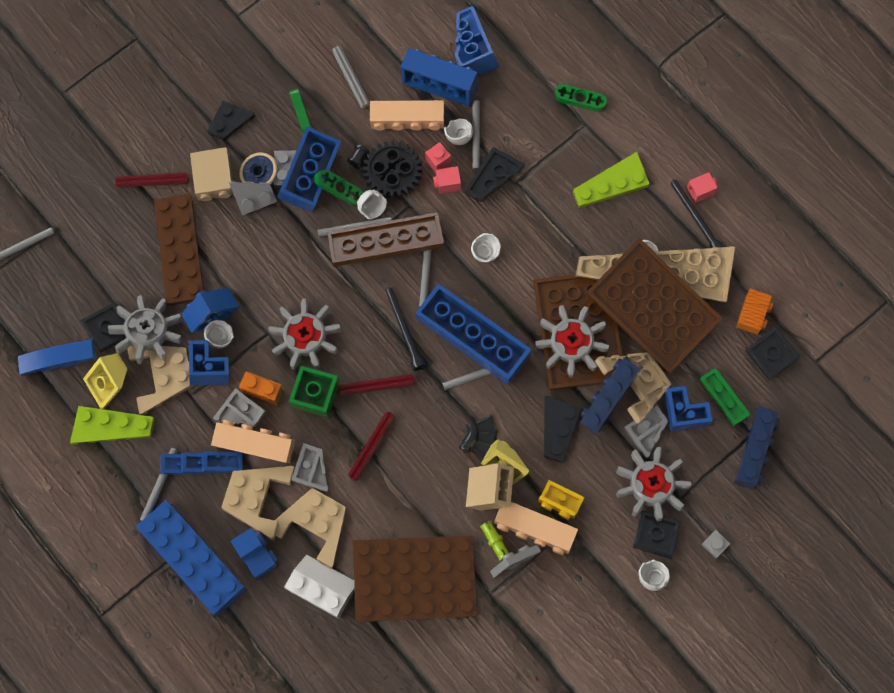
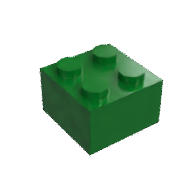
M300 366L289 400L291 407L328 418L340 383L338 376Z

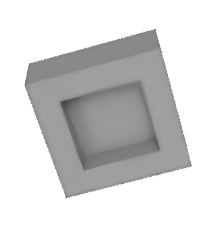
M715 530L701 545L716 559L730 543Z

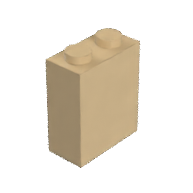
M227 147L190 153L194 190L198 201H210L212 198L219 197L224 199L234 195L228 182L233 180L230 154Z
M497 463L470 468L466 507L481 511L510 507L514 467Z

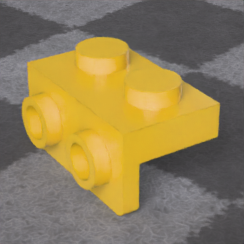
M548 480L538 502L541 503L540 506L548 511L553 509L559 512V516L569 520L570 518H575L584 497Z

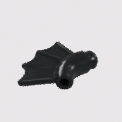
M492 415L476 423L466 424L467 435L459 446L460 450L462 449L464 453L473 450L482 458L485 457L490 446L495 442L494 436L497 433L492 424Z

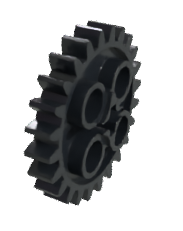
M392 140L391 145H388L385 141L384 147L377 144L378 150L372 148L373 155L367 154L368 160H364L366 167H363V172L365 173L363 176L367 180L366 185H371V190L377 189L379 193H383L384 198L388 194L391 195V199H394L396 194L400 199L401 193L408 196V189L414 191L413 185L419 186L418 180L422 179L420 173L423 172V167H420L422 161L418 160L419 154H414V148L409 150V144L402 147L401 141L398 145H395L394 140ZM391 156H397L395 160L389 159ZM377 168L384 169L382 172L375 171ZM403 168L410 169L408 172L401 171ZM390 180L397 181L395 184L388 183Z

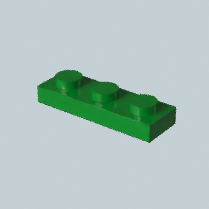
M716 368L699 379L733 427L751 415Z

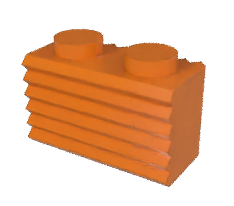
M750 288L747 292L736 328L758 335L760 330H764L768 321L765 319L766 312L770 313L773 302H771L772 296Z
M247 371L239 385L243 394L250 395V397L253 396L261 401L264 400V402L274 404L275 406L279 404L284 392L282 384Z

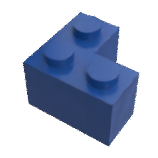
M217 288L208 292L204 290L199 292L196 298L186 306L187 308L182 313V316L191 333L205 330L209 322L231 317L239 308V305L229 288Z
M208 340L189 341L190 385L229 384L228 357L209 358Z
M686 386L666 389L664 398L670 432L710 426L712 416L709 402L689 405Z
M250 528L230 541L257 580L278 567L275 563L278 559L272 550L267 551L264 546L267 542L259 531L255 532Z

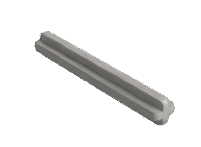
M341 46L334 47L332 49L333 54L360 107H368L370 105L369 100Z

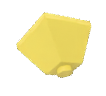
M118 353L100 357L83 378L100 409L106 408L123 385L127 367Z
M498 439L490 446L481 462L484 466L499 463L514 467L513 485L529 472L515 450L508 443Z

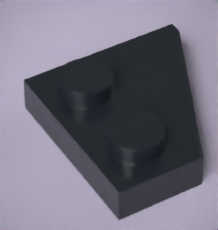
M222 101L207 132L209 135L225 141L233 132L242 128V124L249 119L252 120L255 114L244 108Z

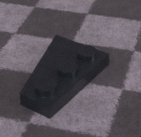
M493 147L465 189V194L481 203L521 171L525 164Z
M548 396L544 397V457L563 463L581 408Z

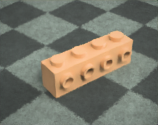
M444 100L370 101L371 129L378 131L385 129L397 131L403 129H443Z
M223 420V423L216 422L212 446L290 463L295 440L290 439L291 435L279 433V436L271 435V430L262 428L260 432L254 431L253 426L245 424L237 427L234 426L235 422Z
M511 502L510 507L500 508L494 521L498 529L504 532H508V530L516 533L515 536L524 540L527 538L535 540L534 544L545 547L547 545L552 547V551L560 555L569 553L578 531L577 528Z

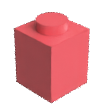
M440 142L425 152L426 162L435 173L437 169L447 168L452 165L451 155Z
M458 166L436 170V176L433 177L435 188L438 187L439 194L461 190Z
M709 172L690 180L687 185V190L694 203L714 196L718 188L716 179Z

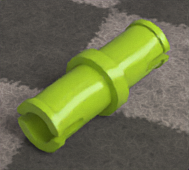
M488 521V524L484 523L480 528L489 541V547L493 548L501 562L503 561L502 557L509 552L502 541L503 537L497 533L492 521Z

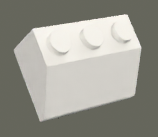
M306 555L293 570L284 588L339 619L354 593V580Z

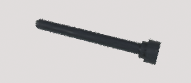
M672 180L671 186L709 241L710 248L726 247L722 241L716 240L678 181Z
M388 287L386 294L411 354L410 365L412 370H422L427 366L426 361L418 354L394 291L391 287Z

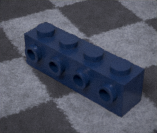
M628 356L618 359L613 367L615 371L612 376L608 374L603 381L604 388L602 391L595 393L591 399L593 404L590 408L586 407L581 414L583 419L580 423L596 434L603 428L643 369L641 365Z
M759 406L755 411L733 482L734 484L751 490L757 484L760 485L763 478V473L760 472L762 466H766L769 458L766 452L768 448L772 447L774 441L772 432L773 429L777 430L780 419L777 418L779 412Z

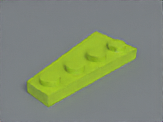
M635 152L573 189V194L578 208H582L647 188L650 184L639 155Z
M78 406L70 444L149 438L152 436L155 418Z

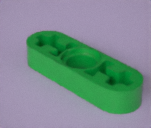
M560 84L555 89V99L560 103L594 112H601L606 108L607 99L601 93L566 84ZM562 91H566L564 96H560ZM581 94L585 96L586 100L579 102L575 97ZM597 100L601 101L599 106L596 105Z
M297 88L290 90L289 93L302 133H304L306 127H310Z
M326 169L315 174L314 181L317 186L349 205H357L359 197L363 194L360 188ZM325 175V179L327 181L323 182V178L321 176ZM337 182L343 186L341 193L336 190ZM356 193V194H355V197H356L357 199H356V200H353V199H354V196L351 195V194Z

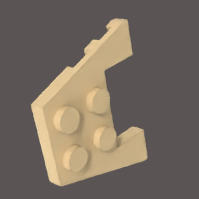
M132 346L128 347L129 360L131 362L137 361V349ZM162 346L166 356L164 360L157 355L155 349L145 350L144 359L150 358L156 393L137 397L140 415L147 414L154 407H159L171 397L174 398L194 386L190 385L189 356L186 348Z
M648 353L627 355L643 367L631 385L641 401L627 409L637 424L645 418L646 414L671 385L657 362ZM612 355L607 358L600 356L595 362L602 373L606 375L615 370L613 367L619 358L623 359L626 356Z
M284 466L233 471L221 507L222 510L264 534L270 540H274L279 525L278 521L261 518L260 514L270 482L291 485L295 467Z
M311 488L274 520L279 523L275 536L282 539L291 523H296L326 541L316 559L333 568L347 508Z

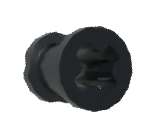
M356 144L352 156L347 159V162L351 166L361 169L363 166L362 162L370 151L366 147Z

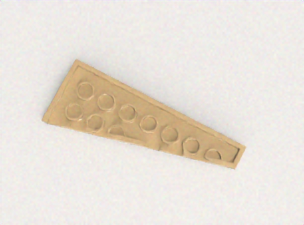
M735 247L655 251L702 299L727 302ZM623 254L581 256L578 260L576 276L599 280Z

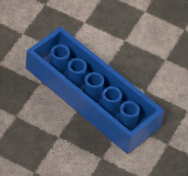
M440 284L435 287L415 313L417 321L507 385L510 384L531 356V348Z
M167 500L136 526L214 616L218 617L247 591V588Z

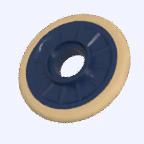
M259 152L252 154L241 165L240 180L243 183H270L271 185L277 176L278 166L275 159L267 153ZM257 168H263L260 175L254 174Z

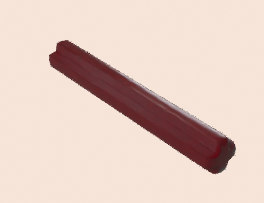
M186 172L115 177L116 187L184 184L188 183L189 179Z
M410 374L342 384L338 386L340 396L412 386L414 385V376Z
M385 412L349 472L348 476L350 479L358 481L394 421L395 416L392 413Z

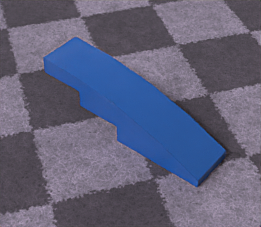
M94 340L53 346L18 356L19 374L25 376L37 371L46 372L59 367L68 368L95 359Z
M203 451L202 453L182 452V454L160 455V474L164 475L218 474L242 470V452Z

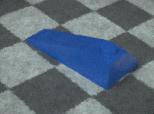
M471 6L457 12L455 58L458 65L470 67L478 74H485L498 68V63L474 7Z

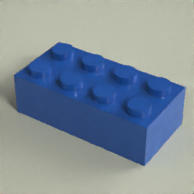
M408 48L400 66L402 84L470 107L477 90V72L474 69L459 66L453 61H444L435 55L424 54L418 49Z
M307 126L277 198L312 212L322 190L314 181L315 174L321 170H330L341 141ZM323 175L321 177L323 178V182H325V175Z

